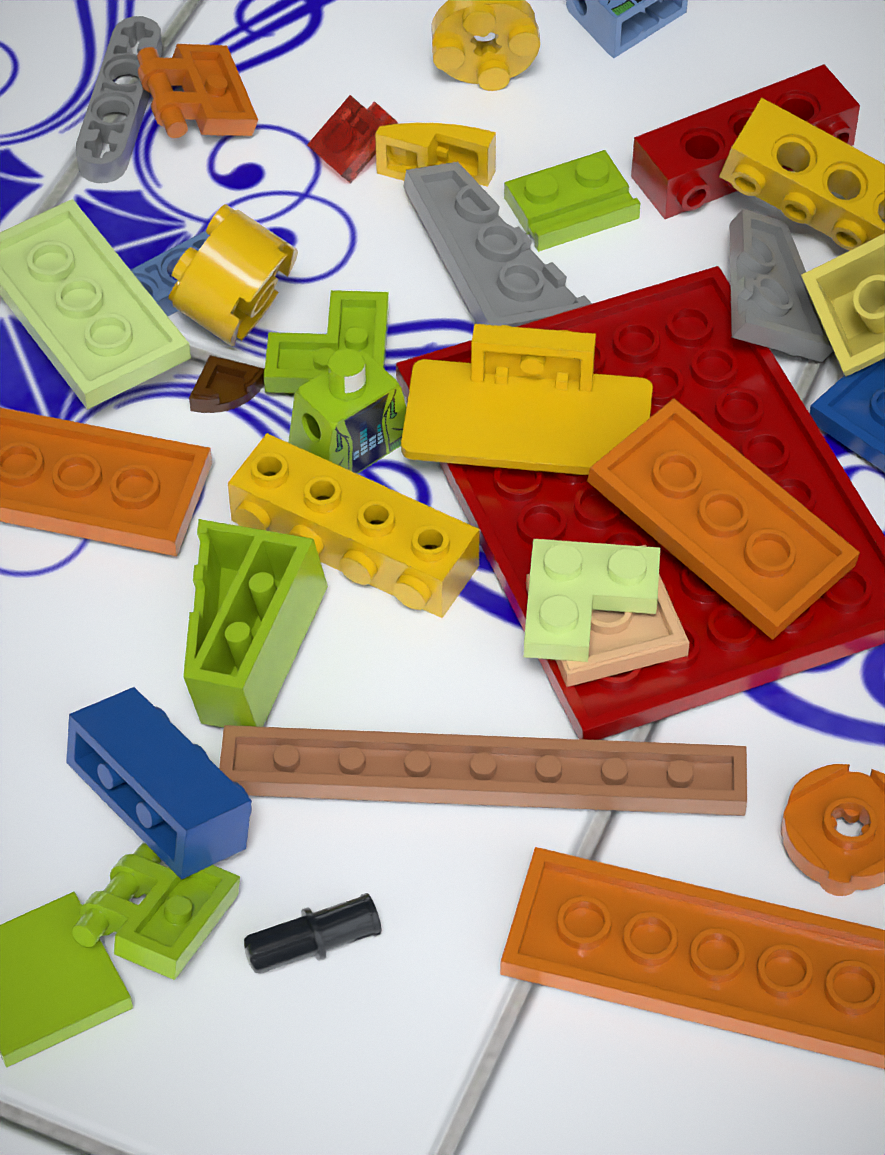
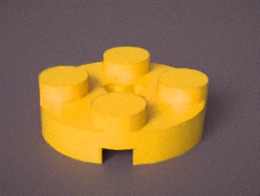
M448 0L438 9L431 23L432 53L435 66L457 80L479 84L481 88L488 91H497L505 88L509 84L510 78L519 75L532 64L540 49L539 26L535 20V12L526 0ZM490 32L495 34V38L490 41H477L474 37H485Z

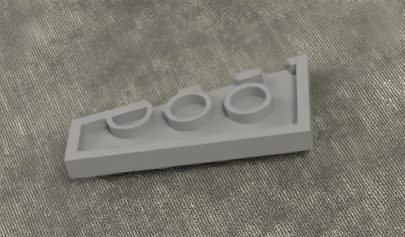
M459 162L406 170L403 187L476 324L516 327L592 304L585 295L577 298L565 286L567 276L553 262L545 264L530 249L532 239L519 226L514 228L498 215L500 206Z

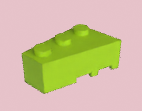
M198 519L199 557L198 564L194 565L193 583L195 586L193 612H189L183 678L202 724L224 728V725L263 727L328 588L316 545L312 538Z

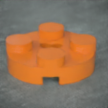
M831 764L815 769L802 777L794 785L783 813L781 835L790 859L806 876L819 882L822 889L834 896H847L855 890H868L885 884V774L871 769L870 776L861 772L849 771L850 764ZM843 817L849 824L859 820L864 826L861 828L859 836H845L836 830V819Z

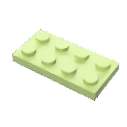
M73 199L0 232V296L87 410L191 359L189 342Z

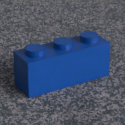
M135 687L69 714L66 763L181 880L246 849L249 821L252 813V800L245 789L239 783L230 780L209 759L201 746L193 744L170 722L167 714L160 707L154 706Z

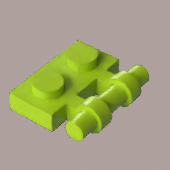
M142 843L133 854H125L111 869L110 883L103 891L92 893L81 906L79 911L80 920L73 927L72 936L80 945L92 947L101 936L116 932L114 955L175 980L237 898L240 876L211 865L181 880L169 867L160 865L161 859L146 843ZM143 894L146 895L139 905L130 902L131 898H139Z

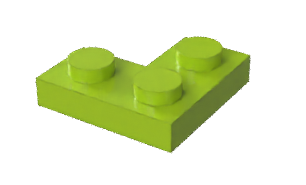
M331 290L327 334L268 332L264 370L265 392L295 393L301 385L328 369L329 357L340 349L347 348L365 351L385 369L389 292Z

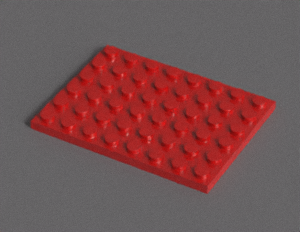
M719 266L516 326L596 334L593 374L639 377L649 380L653 386L650 417L673 398L676 399L860 552L856 565L772 640L587 482L588 475L439 462L470 525L480 529L479 543L524 632L528 603L526 576L530 574L533 539L629 546L646 545L647 547L660 548L659 575L689 640L688 656L566 687L556 660L538 658L579 739L600 740L885 643V535L770 348L732 338L731 285ZM472 340L397 362L396 379L407 401L412 370L417 361L427 359L471 363Z

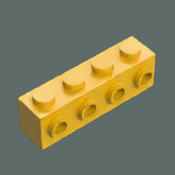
M268 433L265 434L228 482L231 521L243 527L314 539L320 562L341 571L347 578L357 584H369L395 596L402 604L411 609H423L443 618L479 567V528Z

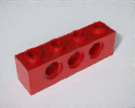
M823 64L634 137L631 177L664 219H668L686 211L696 210L708 202L731 193L739 192L730 182L719 176L732 146L761 98L850 146L854 145L860 104L829 68ZM781 165L784 169L790 172L794 171L790 167Z

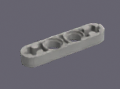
M132 16L123 19L115 26L76 141L78 170L81 176L90 182L109 183L123 176L128 168L151 93L143 89L140 79L134 83L122 85L113 82V80L121 75H135L138 77L140 64L137 54L131 53L130 50L131 47L136 46L137 42H139L137 53L145 47H154L162 58L161 28L151 18ZM111 112H121L127 115V118L116 123H108L101 120L102 116ZM102 142L109 144L110 151L105 152L103 157L100 158L103 150Z

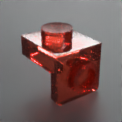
M349 95L307 146L351 184L376 155L375 134L379 126L398 124V122L375 101L366 109L354 97Z

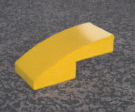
M416 122L379 126L375 134L377 174L404 181L406 170L459 162L479 185L488 187L496 172V132L457 124Z

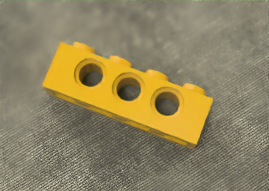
M761 98L732 146L719 177L730 182L742 194L755 196L781 210L790 220L807 224L831 237L837 245L850 251L884 234L885 223L881 219L885 220V164ZM781 165L790 167L795 172H790L784 169ZM831 192L841 195L845 200L835 197Z

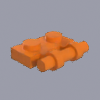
M177 44L172 58H161L154 47H145L138 52L137 59L140 64L138 77L143 89L151 93L153 97L151 110L157 124L165 128L170 138H180L186 134L188 126L185 119L196 120L201 135H253L258 117L227 45ZM172 86H182L184 92L173 91Z

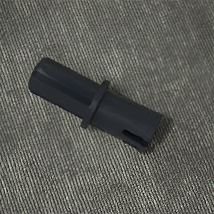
M364 893L358 898L316 912H312L309 907L301 910V917L249 934L244 938V950L253 971L261 974L314 955L318 961L326 958V951L372 935L374 937L380 935L382 932L381 922L370 894Z

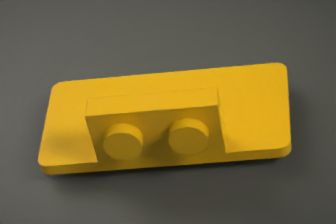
M474 324L471 363L423 359L414 364L402 433L401 452L405 458L410 460L588 475L592 465L650 418L653 386L645 378L593 374L596 334L568 330L556 331L521 328L508 325Z

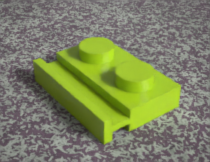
M606 150L504 182V199L526 234H531L535 240L534 247L538 252L640 218L641 203L637 197L633 198L629 193L630 186Z

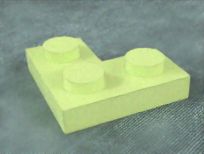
M533 539L523 657L588 662L592 610L656 614L660 548Z

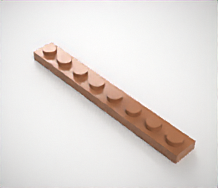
M224 725L219 769L230 780L239 783L245 789L248 796L745 816L747 808L746 746Z

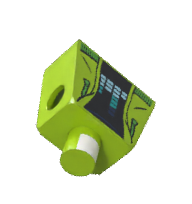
M347 348L337 350L329 357L328 369L301 385L295 392L288 443L358 474L401 446L407 408L402 388L397 380L367 352Z

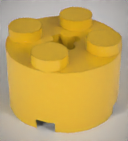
M224 204L218 209L208 224L206 233L210 236L199 251L189 247L175 265L171 276L178 281L172 288L168 299L173 302L174 308L232 347L235 346L236 338L242 341L251 332L271 306L279 293L274 289L278 282V278L275 276L278 271L287 277L289 276L297 259L298 250L242 211L234 210L227 204Z

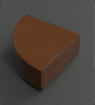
M209 355L190 394V411L218 413L247 403L263 388L265 368Z

